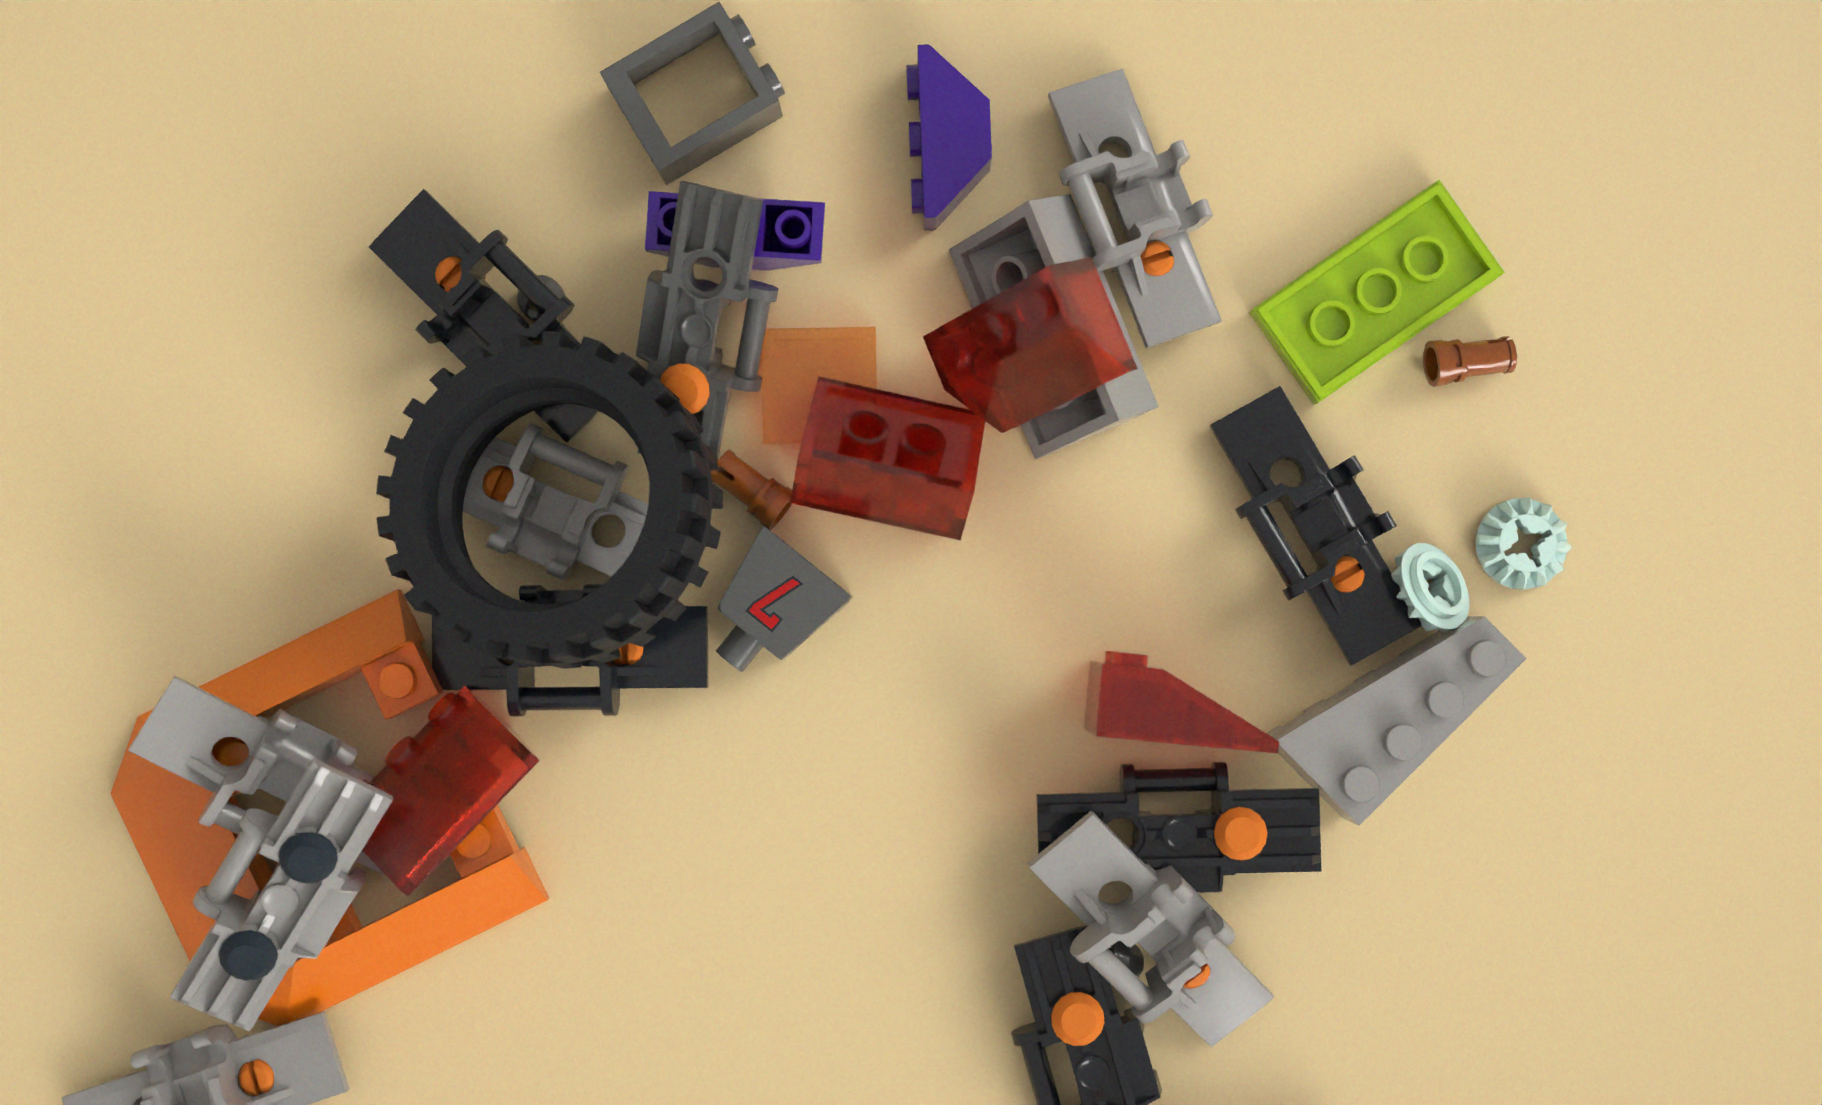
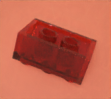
M1092 257L1049 265L923 336L944 390L1001 433L1023 425L1138 369Z
M819 376L799 450L790 503L961 541L975 492L986 413Z
M466 685L456 695L451 692L442 697L429 712L428 719L430 721L413 738L411 736L404 737L390 750L385 758L387 765L370 782L363 780V782L393 796V801L362 851L407 897L417 889L540 761L517 732Z

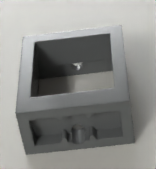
M720 1L599 72L666 185L783 117L778 98L784 95L785 91L778 77L768 63L759 68L749 51L756 44L745 22L739 14L730 19ZM720 35L756 97L671 147L634 84L713 37Z

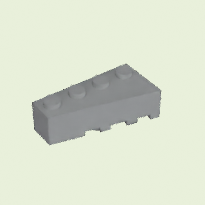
M1467 616L1465 622L1458 628L1444 634L1440 631L1435 632L1400 653L1399 657L1376 670L1369 671L1353 681L1354 683L1328 699H1323L1304 710L1303 714L1282 726L1275 727L1262 735V737L1312 788L1319 789V795L1343 819L1360 826L1527 658L1485 616Z

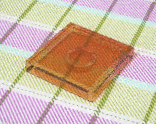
M876 327L766 329L761 352L763 444L878 442Z

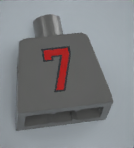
M764 526L758 533L717 609L734 622L736 626L716 649V652L741 672L747 668L763 647L778 659L783 660L848 604L853 596Z

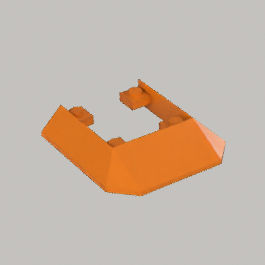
M400 589L199 686V688L256 717L261 715L265 718L273 716L279 708L285 710L363 672L385 720L399 716L444 693L420 644L425 639ZM152 709L137 717L110 794L189 961H191L215 919L202 914L195 908L193 898L202 886L210 884L237 839L238 834L215 823L211 827L198 823L200 814L213 792L128 751L153 711ZM236 737L222 738L212 748L215 759L226 766H236L244 762L249 755L246 743ZM234 791L227 802L240 807L235 795L242 792ZM495 797L436 826L460 874V879L363 927L352 904H350L316 959L297 958L293 966L289 967L258 1019L280 1026L322 1012L550 899L526 848L519 849ZM259 851L233 894L246 899H252L258 889H264L272 872L264 856L259 854Z

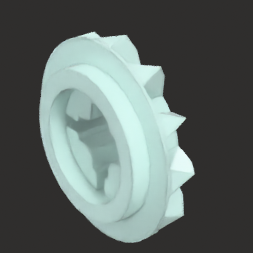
M1530 497L1501 502L1484 516L1478 527L1476 552L1479 562L1485 572L1503 586L1523 590L1544 586L1556 574L1564 570L1563 563L1566 554L1572 548L1567 542L1565 531L1567 523L1559 519L1552 510V505L1532 500ZM1518 527H1520L1524 534L1541 533L1543 536L1537 539L1538 543L1531 547L1532 560L1529 559L1526 553H1504V551L1512 548L1511 544L1519 540L1516 532Z
M1416 543L1395 557L1397 569L1391 576L1400 586L1401 591L1396 597L1406 602L1409 618H1419L1422 627L1426 631L1438 629L1443 634L1458 628L1465 622L1469 613V595L1466 583L1458 567L1443 551L1431 544Z

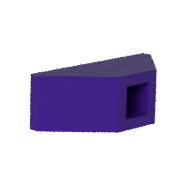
M924 44L917 45V64L906 65L907 99L919 100V121L909 122L910 157H921L922 178L911 179L912 214L923 213L924 231L936 230L989 173L992 161L990 100L932 46Z
M649 191L645 239L646 252L669 256L678 193ZM763 199L752 270L770 271L822 263L825 203ZM699 257L695 262L704 266L720 268L719 264L709 257Z

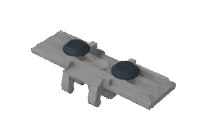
M313 758L278 816L261 809H248L240 820V827L242 828L240 834L210 884L202 886L193 898L195 908L202 914L215 919L173 989L170 999L250 1031L289 967L293 966L297 958L316 959L331 938L334 929L347 908L366 881L365 871L354 867L348 876L347 873L393 801V796ZM258 851L259 854L278 862L264 889H258L252 899H246L233 894Z

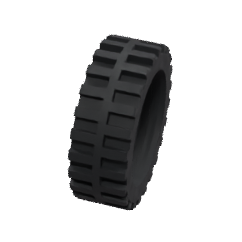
M543 331L542 344L537 345L520 333L502 337L504 351L494 355L479 345L463 354L469 365L456 375L442 368L429 379L437 388V391L425 404L412 398L402 412L413 419L404 438L401 439L390 435L384 452L396 457L391 477L378 476L376 494L389 499L390 515L377 517L376 520L378 535L394 541L398 552L385 559L391 575L411 582L413 588L404 597L414 610L431 614L436 618L432 625L433 628L448 638L468 643L469 649L482 654L537 667L550 665L562 669L581 668L582 661L586 660L606 663L621 658L618 648L628 643L643 647L655 639L657 636L651 627L662 617L676 621L687 608L678 600L687 585L692 583L701 588L708 574V571L698 565L705 547L713 549L718 547L721 532L711 526L712 509L723 508V491L712 483L710 471L719 468L714 451L702 442L699 434L704 430L696 417L679 402L680 399L636 360L624 352L619 355L614 353L601 341L584 336L581 344H576L562 332ZM559 403L585 406L597 410L616 421L630 435L640 450L649 475L648 509L643 528L633 550L623 565L603 585L587 596L559 604H532L513 599L491 586L474 568L469 557L463 532V504L467 484L476 463L487 446L500 432L520 417L540 408Z

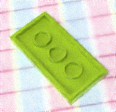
M1437 180L1249 311V314L1313 405H1315L1505 272L1440 180Z

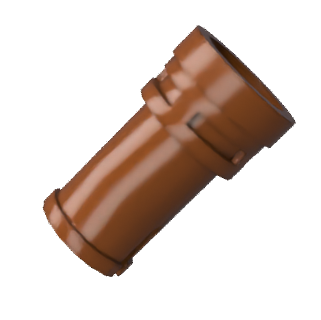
M1509 336L1462 343L1459 339L1428 341L1423 351L1424 372L1428 383L1432 387L1445 386L1452 382H1462L1466 377L1512 373L1517 364L1516 346Z
M730 449L717 461V464L720 466L718 470L710 471L712 482L717 483L748 507L747 512L758 519L760 524L769 530H772L781 521L797 497V493L792 489L783 486L774 478L768 480L737 457Z

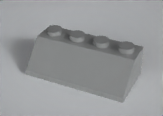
M1071 194L1027 201L949 249L1035 459L1108 431L1159 407L1104 273L1095 269L1092 258L1096 254Z

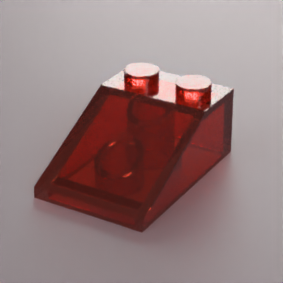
M1105 651L1104 662L1090 660L1084 729L1098 737L1278 754V740L1164 669L1147 666L1148 655Z

